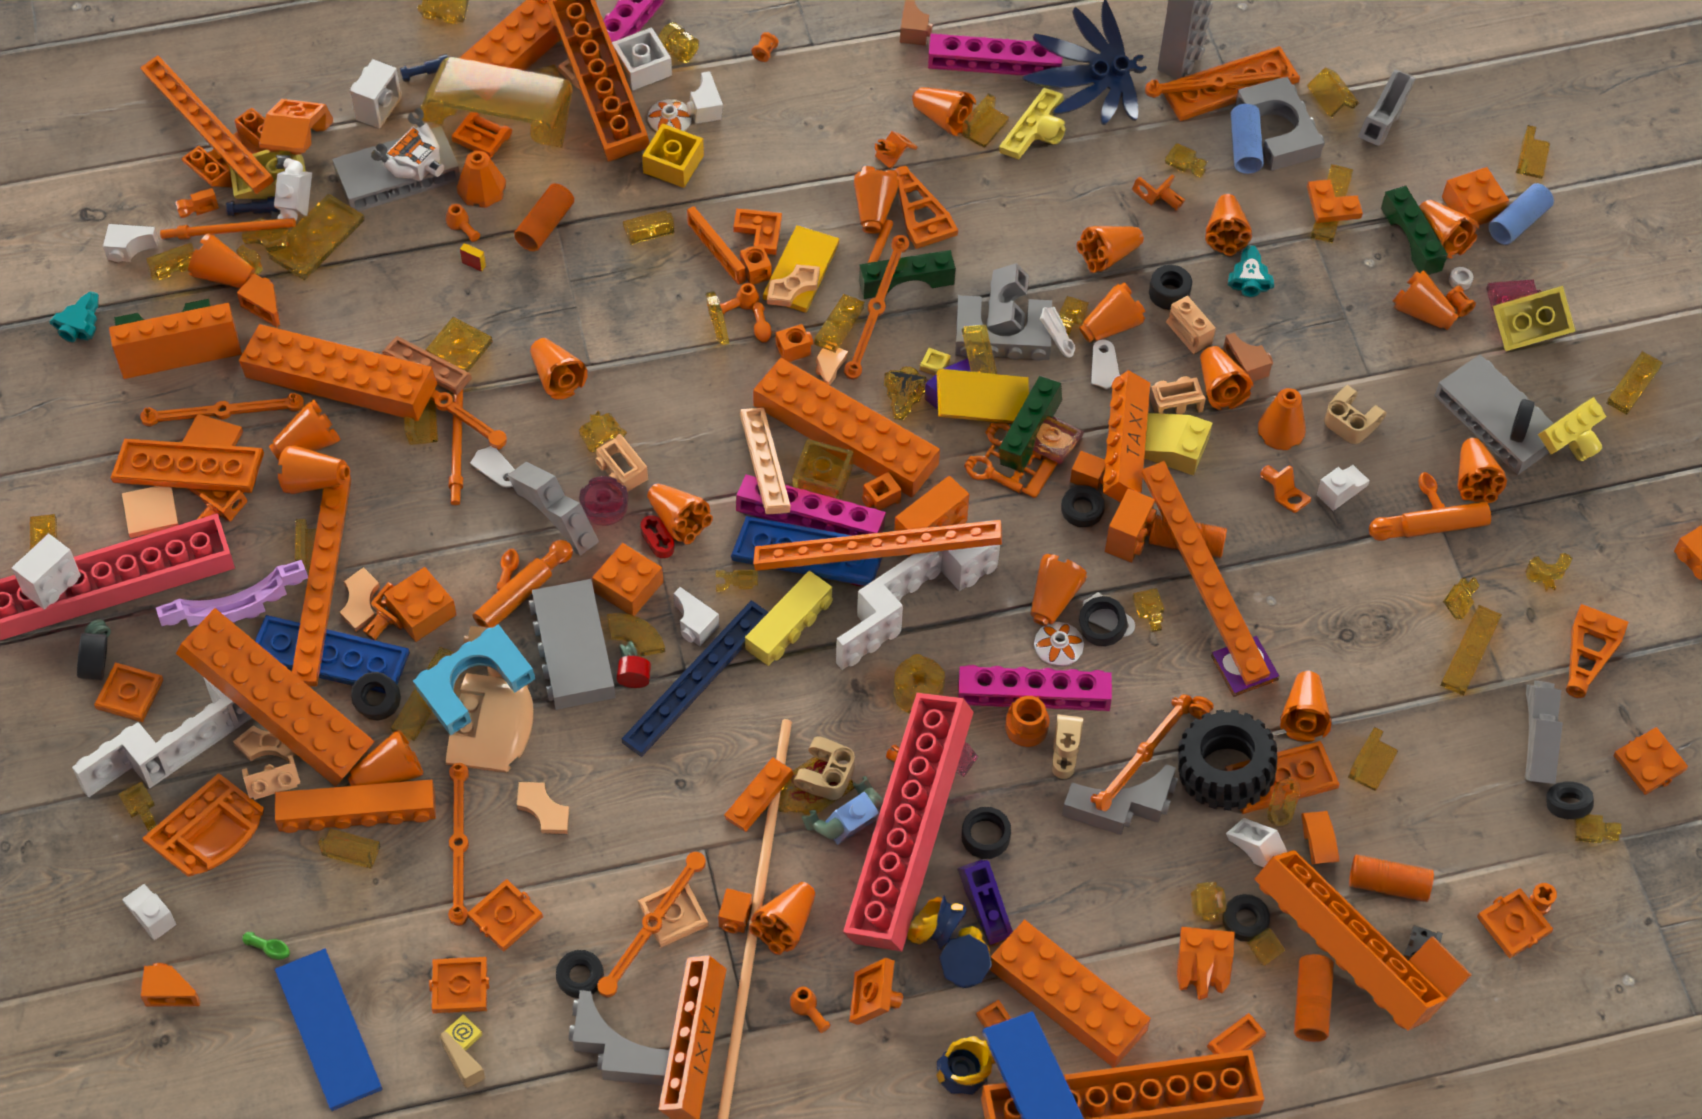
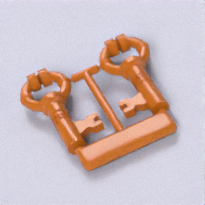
M991 423L985 433L992 445L985 457L978 455L969 456L964 464L967 473L972 479H992L1017 493H1020L1022 490L1023 493L1036 498L1058 463L1033 450L1027 466L1031 465L1035 457L1040 460L1043 457V461L1036 472L1025 467L1024 471L1033 475L1027 487L1023 488L1024 485L1019 483V479H1022L1024 476L1023 472L1018 473L1019 471L1015 470L1014 476L1011 478L1006 477L995 471L992 462L988 459L991 454L1000 458L999 453L994 451L995 447H1000L1002 441L994 438L997 430L1003 428V430L1009 431L1011 427L1007 423ZM978 461H981L988 467L984 474H977L972 470Z

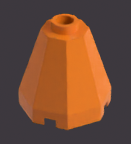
M474 151L468 154L457 184L459 196L467 205L474 206V203L479 204V207L487 208L502 200L503 190L506 188V179L486 152Z

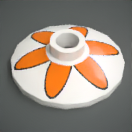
M666 99L657 102L651 107L647 120L650 128L656 133L662 123L685 131L692 122V115L688 114L687 105L683 102Z
M1054 622L1053 624L1043 626L1035 636L1034 647L1036 654L1042 661L1052 666L1062 667L1071 665L1079 659L1083 653L1084 641L1082 635L1075 627L1068 623ZM1057 638H1060V639H1063L1064 641L1058 642L1056 639H1057Z

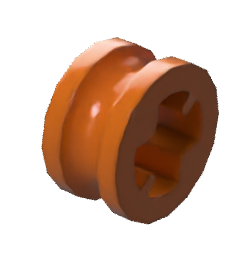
M1195 696L1188 711L1195 718L1202 719V715L1213 711L1214 705L1207 698Z

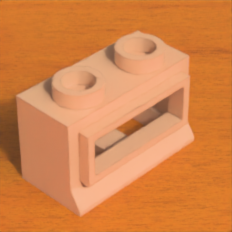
M1189 296L1171 305L1170 315L1166 323L1193 355L1212 345L1216 327Z
M1188 376L1181 377L1175 382L1159 381L1155 383L1154 386H1151L1149 396L1154 413L1163 414L1164 409L1174 407L1176 414H1184L1186 406L1193 403L1197 404L1198 413L1203 412L1206 399L1197 377L1190 379Z
M618 434L615 439L596 449L597 458H595L597 466L601 471L605 470L608 473L612 485L615 488L619 487L624 494L648 480L646 464L621 434ZM621 453L626 459L627 464L633 469L624 474L611 456Z
M293 755L288 756L289 764L275 768L273 765L268 764L265 766L264 771L249 775L247 768L242 769L249 798L259 799L275 794V792L296 788L297 784H301Z

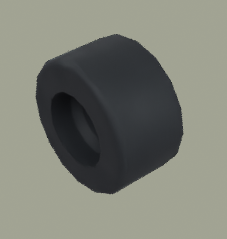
M1163 265L1157 268L1151 277L1149 287L1150 299L1158 307L1171 310L1173 303L1186 296L1190 298L1193 283L1191 275L1186 269L1177 265ZM1164 285H1173L1178 289H1167Z
M81 634L77 662L78 678L103 679L108 641L106 635Z
M379 672L366 673L358 678L351 692L352 703L356 710L372 720H383L393 715L399 707L401 700L400 689L395 681ZM373 687H381L385 691V699L377 706L370 705L367 701V694Z

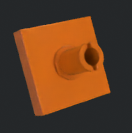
M884 958L855 972L849 1022L860 1025L889 1012L890 1007L895 1010L900 1008L903 1002V994L892 990L894 960Z

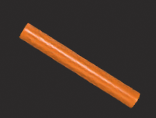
M886 219L868 263L879 260L894 224L893 221Z

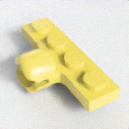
M1043 88L1000 144V153L1020 159L1034 140L1039 139L1052 145L1060 143L1066 130L1064 127L1065 122L1060 118L1054 117L1052 112L1064 101L1063 94Z
M1593 397L1538 435L1550 454L1569 444V448L1575 458L1581 462L1601 451L1602 444L1596 434L1591 431V428L1606 418V415L1601 405Z

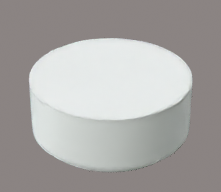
M1464 267L1454 268L1449 276V284L1453 288L1461 286L1463 290L1470 288L1473 281L1472 272Z

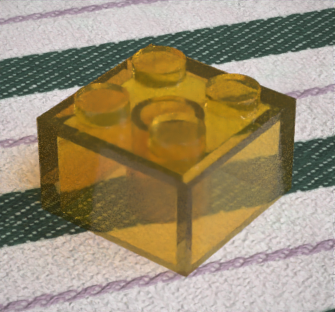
M807 439L792 477V487L841 500L853 469L854 451Z

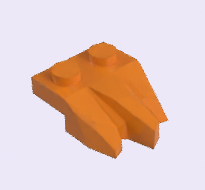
M1181 926L1177 962V979L1180 990H1186L1190 984H1193L1196 987L1198 1000L1207 998L1210 986H1214L1217 992L1221 994L1224 992L1231 979L1235 932Z

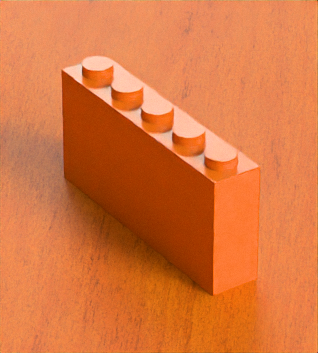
M229 303L109 327L112 347L123 379L242 355Z

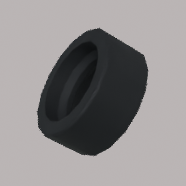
M1099 596L1092 598L1084 604L1079 615L1082 635L1088 642L1096 646L1106 647L1113 645L1121 640L1126 633L1128 622L1124 607L1119 601L1111 597ZM1110 609L1114 611L1118 618L1116 628L1106 634L1093 632L1088 622L1090 615L1096 610Z
M979 807L972 810L964 819L961 831L962 843L965 849L975 857L981 859L995 858L1000 856L1009 845L1011 824L1007 816L1000 810L993 807ZM981 821L995 823L1001 829V838L994 844L984 845L978 843L971 836L972 826Z

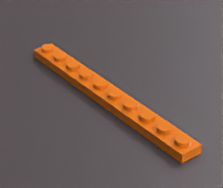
M159 55L140 67L143 74L255 194H258L274 182L272 175Z
M1165 461L1142 469L1141 474L1155 499V503L1245 684L1249 685L1269 677L1270 672Z
M351 475L344 484L323 489L292 673L312 687H317L352 481Z
M1001 520L755 546L753 564L755 571L1002 545Z

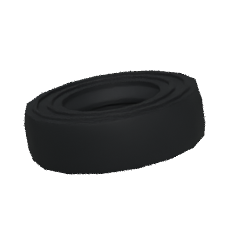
M1522 399L1511 430L1510 440L1521 443L1524 441L1535 402Z
M1086 485L1070 488L1065 493L1061 502V512L1064 518L1070 524L1077 527L1095 525L1101 520L1105 510V501L1102 494L1095 488ZM1081 499L1087 500L1091 503L1092 509L1087 513H1080L1075 510L1074 503Z
M1557 783L1550 787L1547 792V808L1553 815L1559 818L1575 820L1584 818L1591 813L1594 807L1593 792L1589 787L1581 783ZM1575 798L1580 801L1577 803H1565L1561 799Z
M1241 894L1227 902L1223 910L1222 922L1226 931L1235 932V939L1250 942L1259 939L1266 933L1270 924V912L1267 905L1260 898L1254 895ZM1243 909L1250 910L1255 914L1256 922L1252 926H1243L1237 921L1236 914Z
M574 950L567 953L560 959L556 967V981L559 988L566 995L573 998H579L580 990L591 991L593 995L598 990L599 980L604 977V968L600 959L595 954L586 950ZM578 965L586 966L590 970L589 978L582 983L574 982L570 978L571 969Z

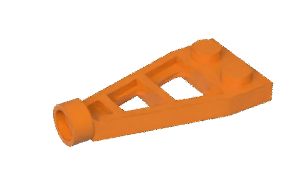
M901 166L894 171L898 173V192L906 232L915 249L957 236L958 229L949 212L910 172L909 168ZM917 190L923 199L909 203L906 193ZM927 207L935 214L934 218L918 223L915 220L914 211Z
M1580 605L1571 630L1569 682L1566 687V692L1570 696L1575 698H1584L1590 684L1619 648L1627 629L1628 621L1586 605ZM1584 634L1606 641V645L1600 652L1586 648L1583 645ZM1580 656L1596 661L1591 671L1578 667Z

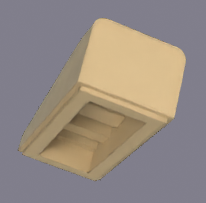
M446 1031L440 1033L442 1046L464 1087L469 1088L483 1081L485 1074L482 1067Z

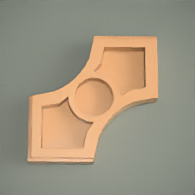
M796 265L794 271L789 276L783 279L771 280L767 304L790 307L794 298L799 294L811 290L817 291L820 267Z
M364 567L344 581L345 587L349 592V599L346 606L340 611V616L355 632L375 618V613L371 609L370 603L373 595L380 588L379 582Z
M256 726L250 727L233 741L234 746L250 761L261 756L274 755L288 762V756L293 755L294 757L296 755L269 731L260 730Z
M519 782L517 809L534 815L541 825V833L568 834L569 806H562L552 801L546 793L545 783Z

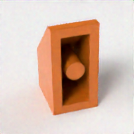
M254 274L237 292L240 306L273 326L278 327L280 319L274 284L268 278H262Z
M165 963L144 966L141 998L145 1006H200V999L196 991L172 966Z

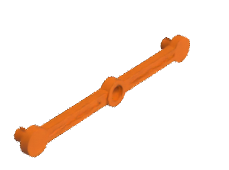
M1283 64L1277 70L1230 76L1214 74L1212 78L1159 83L1157 79H1152L1151 82L1146 84L1145 93L1149 97L1155 98L1162 93L1205 88L1221 91L1226 86L1267 82L1288 77L1291 80L1293 73L1289 65L1285 64L1284 66Z
M897 235L892 240L893 252L877 295L868 304L869 316L852 361H849L844 368V373L849 379H857L862 373L860 363L877 317L885 311L886 304L884 299L901 253H904L909 247V240L904 235ZM876 303L881 307L878 310L873 308V305Z
M436 389L433 391L430 399L435 402L438 410L448 411L486 437L493 448L500 450L506 445L507 437L503 431H494L453 402V398L449 393H440ZM443 400L448 401L446 404H441Z
M294 392V394L290 393L287 398L232 404L226 401H219L212 406L156 411L150 407L147 409L146 407L143 409L140 418L146 426H154L162 421L196 418L197 414L208 417L215 416L220 420L229 418L231 414L289 409L292 412H296L304 407V400L301 395ZM221 408H226L223 412L219 411Z
M1182 694L1179 698L1174 697L1171 704L1175 708L1150 738L1139 745L1135 756L1110 786L1098 795L1093 794L1090 801L1091 803H1096L1098 810L1107 811L1111 806L1113 798L1142 763L1149 762L1152 759L1157 745L1181 716L1189 713L1188 708L1192 704L1191 696Z
M456 763L449 770L450 778L454 781V834L449 838V847L453 852V907L450 908L448 916L450 922L458 926L463 925L468 920V911L464 907V852L469 847L468 838L464 835V781L467 780L469 771L468 767L463 763ZM457 840L463 841L460 846H456L455 842Z
M692 852L687 856L686 867L655 911L643 917V928L609 976L599 980L598 992L600 995L612 997L616 994L618 981L652 934L658 933L661 930L662 919L695 872L704 869L706 860L702 853ZM650 921L657 923L654 927L648 925Z

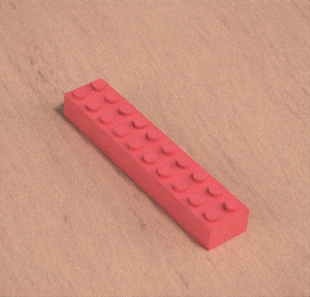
M218 513L75 556L74 560L81 576L73 586L68 587L60 595L59 599L55 603L50 604L45 610L23 594L15 575L0 579V640L235 569Z
M916 693L843 931L854 944L903 951L974 713L964 698Z

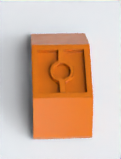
M281 99L266 114L259 148H265L270 152L282 150L290 151V154L294 155L303 154L311 146V128L313 131H325L333 123V117L326 104Z
M251 107L234 120L237 132L233 135L251 154L267 149L259 148L265 118ZM198 146L181 158L188 167L211 186L233 188L230 166L214 149L206 152L202 147Z

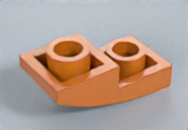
M1328 812L1301 813L1304 839L1309 841L1311 864L1340 862L1335 833Z

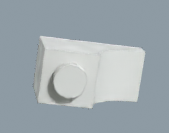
M710 71L701 73L700 87L695 92H691L690 102H687L688 114L693 116L695 124L721 120L723 104Z
M109 224L103 248L107 260L131 262L132 257L137 253L147 249H157L159 239L155 227Z
M1354 465L1344 470L1337 467L1321 479L1317 496L1334 511L1366 488L1370 480Z
M679 587L675 591L674 606L683 615V618L680 620L681 634L688 642H694L701 646L719 627V614L683 588Z
M1243 818L1226 833L1230 842L1239 846L1247 853L1254 864L1264 867L1273 856L1287 852L1277 830Z
M145 884L122 899L126 907L154 941L176 925L170 910L157 894H153Z

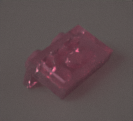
M1534 279L1488 283L1486 288L1492 311H1494L1493 306L1542 292L1541 290H1536Z

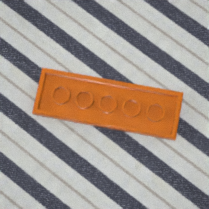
M1278 46L1170 82L1212 78L1214 74L1230 76L1274 71L1283 64L1284 66L1285 64L1289 65V68L1292 70L1293 74L1290 80L1292 85L1299 83L1300 76L1282 48ZM1265 82L1226 86L1221 91L1205 88L1163 94L1179 121H1183L1235 104L1239 89Z
M124 438L111 480L113 483L232 492L240 490L241 492L252 493L264 451L262 448Z

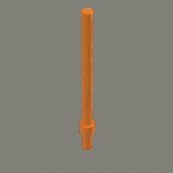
M295 218L197 227L182 225L175 229L160 230L161 239L178 238L183 240L190 239L191 236H201L208 233L213 235L296 227Z
M463 389L458 395H453V402L463 408ZM453 415L452 467L448 487L451 489V505L457 506L460 505L461 489H463V477L461 476L462 421Z

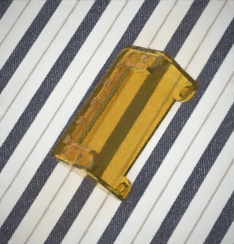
M447 57L441 62L420 107L424 113L422 121L443 125L446 117L456 116L457 109L531 123L530 136L536 143L562 148L572 97V85L568 80L559 77Z

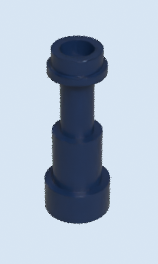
M447 54L438 56V59L426 61L423 65L407 68L405 65L400 68L403 81H410V77L424 73L430 75L438 72L447 73L452 71Z
M275 196L262 200H252V203L235 204L234 201L226 203L227 215L236 217V213L253 212V214L269 213L270 215L271 211L280 213V210L274 206Z

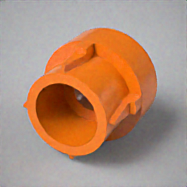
M1023 696L1015 703L1012 702L1008 709L1005 724L1006 734L1012 742L1019 746L1032 747L1040 744L1046 738L1050 719L1044 703L1038 696Z

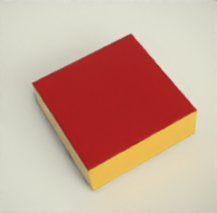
M464 243L460 248L462 263L482 272L486 267L484 251Z

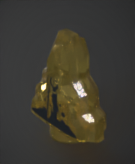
M905 366L900 371L890 370L884 375V386L887 387V396L892 400L891 411L894 419L903 421L911 412L912 405L920 402L922 395L925 394V385L929 379L926 376L920 375L917 369Z

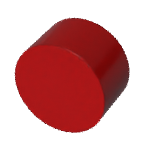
M639 656L622 657L618 661L617 682L629 688L647 686L650 680V661Z

